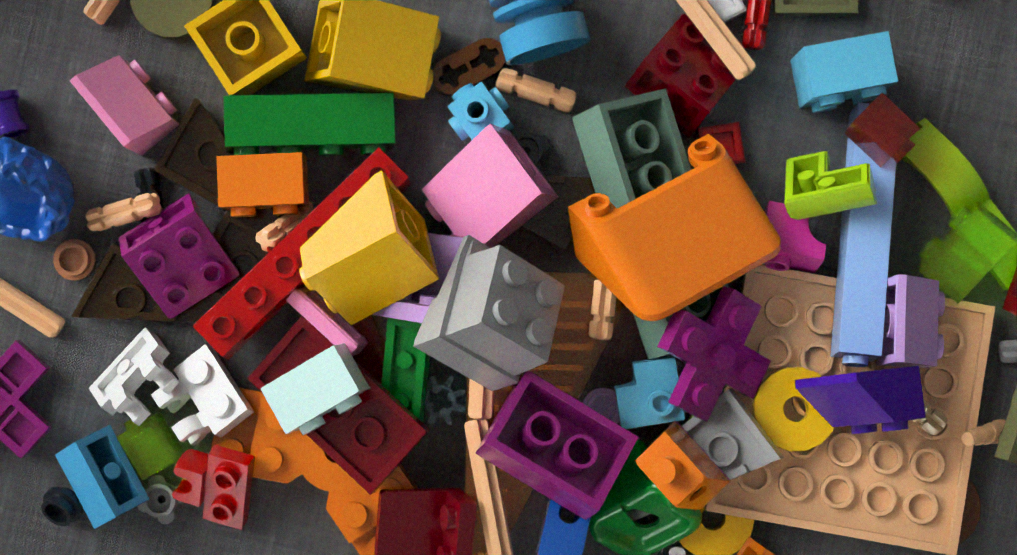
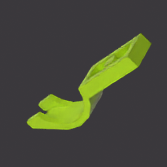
M923 118L916 123L920 130L904 142L898 138L897 153L904 162L918 170L933 186L947 206L954 227L1004 291L1009 290L1017 267V233L990 199L982 179L971 163L926 118Z

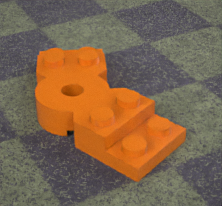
M239 387L254 413L223 437L214 435L211 449L216 444L255 456L253 478L288 484L302 474L312 485L329 492L326 510L349 544L352 543L360 555H374L379 492L382 489H418L402 464L394 470L375 493L370 495L307 435L303 436L300 430L285 434L261 391Z

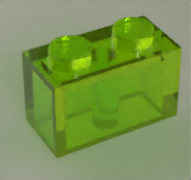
M979 201L971 209L965 205L960 208L948 222L952 229L945 237L940 240L935 236L919 254L923 258L919 272L928 279L938 280L939 289L957 304L1017 242V233Z

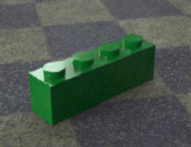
M394 93L223 96L225 151H234V155L259 154V151L276 150V153L302 152V150L318 149L319 156L333 157L344 155V149H360L361 155L370 156L378 147L386 154L385 148H392L395 144Z

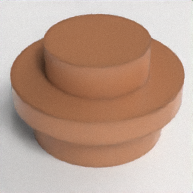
M66 240L57 247L54 253V267L58 274L65 279L73 281L85 279L95 268V251L83 240Z

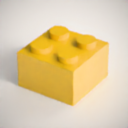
M223 0L184 25L229 95H251L307 59L269 0Z

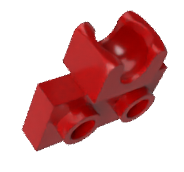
M216 444L209 454L188 449L181 455L174 467L175 475L182 477V480L173 491L172 497L177 501L200 507L204 502L203 519L242 530L248 521L255 456Z

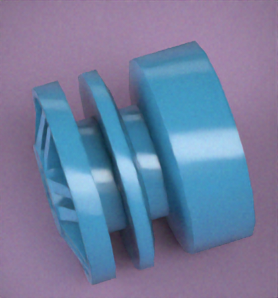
M489 0L491 7L499 8L493 13L495 23H515L514 27L499 35L506 64L520 65L541 61L570 52L590 42L591 38L583 12H563V8L571 5L576 0Z

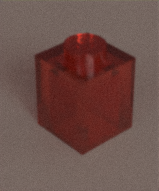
M881 93L850 124L844 133L881 168L890 158L898 163L915 146L910 138L920 128L885 94Z

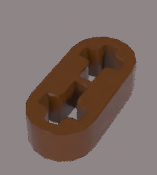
M483 38L440 60L433 69V83L437 91L446 97H452L455 92L469 83L476 86L480 82L484 83L497 76L500 70L504 68L506 62L500 42L493 38ZM486 48L489 53L496 51L499 54L494 58L495 66L489 68L485 63L475 68H472L470 65L481 58L480 50ZM450 67L453 72H457L466 67L468 71L458 77L459 85L452 88L449 83L443 85L440 83V80L444 78L443 70Z

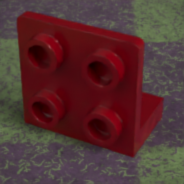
M682 14L644 58L624 87L634 95L666 88L678 129L689 138L736 79L687 14Z
M461 488L382 489L379 492L374 555H472L477 503Z

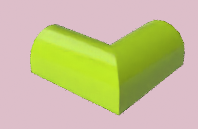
M828 151L789 158L786 160L784 202L787 213L791 218L801 220L876 205L877 195L870 163L830 171Z

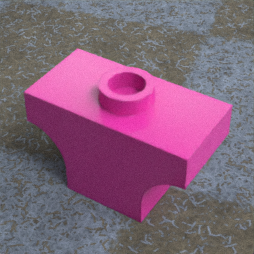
M769 201L764 212L780 236L781 249L776 257L765 262L764 265L769 269L786 271L791 268L815 273L824 261L827 244H823L813 237L809 229V218L793 219L787 213L785 204Z

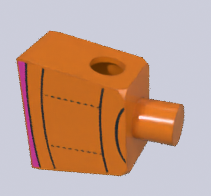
M674 421L635 460L640 469L677 508L701 510L731 482L726 474L677 421Z

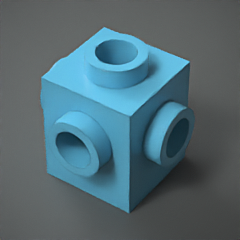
M482 82L476 86L469 83L460 88L452 96L454 102L447 106L454 115L448 122L462 141L468 137L473 140L489 124L509 131L514 129V126L503 112L510 107L496 87L488 91ZM484 110L480 117L474 118L477 111Z

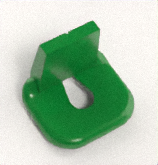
M639 439L636 441L600 510L591 516L589 531L593 539L619 555H652L694 533L702 522L700 510L675 507L636 464L635 460L646 450L645 443ZM636 509L656 515L659 519L654 523L642 525L636 523L627 511Z

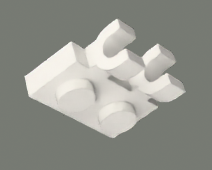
M145 327L89 389L100 407L111 415H114L117 411L119 413L124 411L135 424L140 426L151 414L145 405L134 396L140 385L146 379L150 382L153 380L168 395L178 385L179 381L163 365L164 359L170 354L158 336Z
M207 344L203 345L173 369L179 378V383L168 395L161 388L151 394L159 408L164 409L168 407L172 413L177 412L192 398L200 412L182 419L171 428L179 441L184 442L188 439L189 443L193 446L203 440L210 431L216 436L223 437L254 413L213 347Z

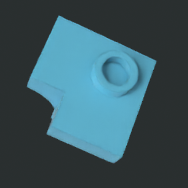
M672 355L633 361L632 381L614 386L620 426L624 429L685 420L684 411L668 403L679 380L676 359Z

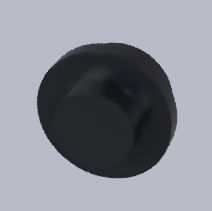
M51 487L43 496L42 513L50 522L58 526H67L70 522L77 521L83 514V507L75 492L69 488Z

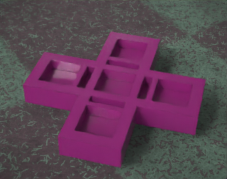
M723 286L706 322L682 309L672 314L657 347L685 362L686 365L668 403L700 420L708 422L725 385L741 395L754 399L771 360L744 345L762 307L761 305L737 290Z
M15 340L0 357V440L22 459L53 428L47 420L23 399L50 370V367L21 340Z

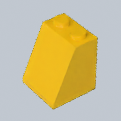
M320 0L304 81L364 93H394V98L408 101L424 99L425 93H428L433 82V70L430 69L432 55L440 43L441 31L437 28L440 16L378 0Z
M383 171L374 174L300 247L303 267L300 268L299 272L305 286L310 291L316 290L324 298L329 310L334 314L339 313L350 325L439 280L425 219Z

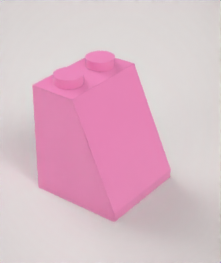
M493 124L485 127L422 189L429 199L425 202L426 208L438 222L445 221L453 232L449 236L464 237L470 235L490 248L495 247L559 197L512 133Z

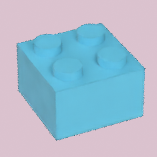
M889 31L805 46L790 60L799 109L811 107L812 113L836 109L837 105L845 103V100L852 99L853 105H857L858 102L872 103L878 101V97L887 95L886 89L898 82Z

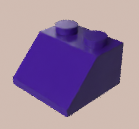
M919 366L795 380L796 389L832 427L850 426L851 434L876 432L878 423L882 425V432L909 429L908 420L926 418Z

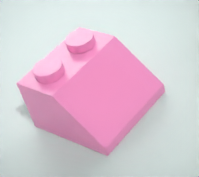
M118 55L77 74L69 80L123 147L141 156L179 126V122L173 116L178 111L177 108L162 91L155 95L146 84L152 78L136 59L129 63Z

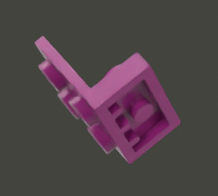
M190 193L164 208L159 215L148 218L118 237L122 258L170 319L239 276L237 267L204 223L199 206Z

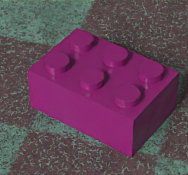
M528 370L519 378V383L513 386L475 454L584 520H587L600 510L639 437Z

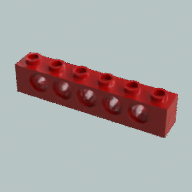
M379 147L193 325L194 329L223 358L229 360L288 303L286 299L295 289L305 287L299 272L300 268L303 267L300 247L374 174L383 171L401 193L410 186L409 177Z

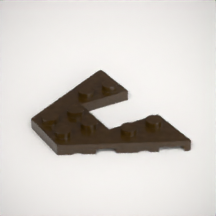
M194 98L154 170L218 206L216 156L234 155V151H225L224 135L203 103L197 98ZM272 208L256 209V216L231 217L230 210H226L213 235L237 267L239 276L171 319L165 315L122 258L120 246L112 243L71 316L74 318L197 322L269 253L263 251L261 244L256 242V234L277 220L278 216L273 215Z

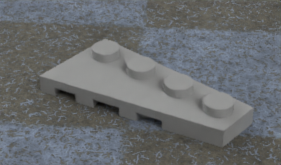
M728 389L719 396L708 422L692 417L682 425L685 431L730 480L784 458L733 389ZM636 509L627 511L634 521L650 515V513Z

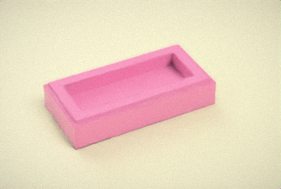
M307 287L298 288L286 299L294 309L333 345L345 343L352 356L359 354L368 344L367 339L339 313H332L324 299L315 291H310Z

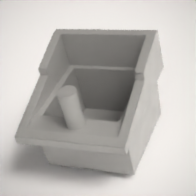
M470 235L464 236L437 298L431 301L413 347L491 391L519 383L521 373L548 362L565 285L501 245L490 248Z

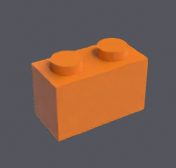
M302 152L216 156L218 207L230 210L231 217L256 216V209L273 208V215H297L298 207H309L307 156Z

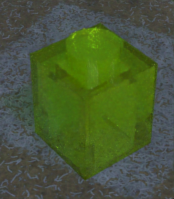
M161 413L148 416L140 426L131 419L124 423L127 431L116 437L142 480L148 479L174 464L184 453Z

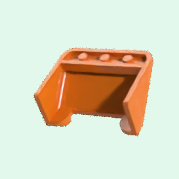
M710 134L695 140L688 148V160L694 169L637 199L616 208L610 202L607 195L595 193L568 206L576 258L634 315L642 320L658 321L664 319L773 259L780 252L781 239L724 146Z

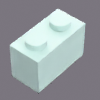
M343 343L331 346L260 389L285 434L300 430L304 436L324 425L326 422L322 416L336 408L338 413L342 414L360 404L362 400L359 394L370 389L347 346Z

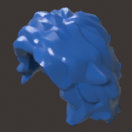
M10 137L0 138V234L12 238L20 237L22 240L30 239L39 242L48 240L53 234L61 232L69 223V214L75 203L73 183L67 170L49 155L39 152L32 146L29 147L21 144Z

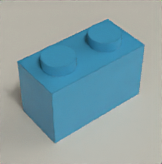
M111 425L75 441L55 454L94 529L149 500Z

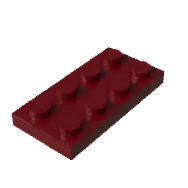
M301 316L247 379L261 391L260 388L330 348L333 344L309 321ZM355 360L370 389L359 394L362 402L342 414H339L336 408L322 416L326 423L306 435L371 495L378 490L430 429Z

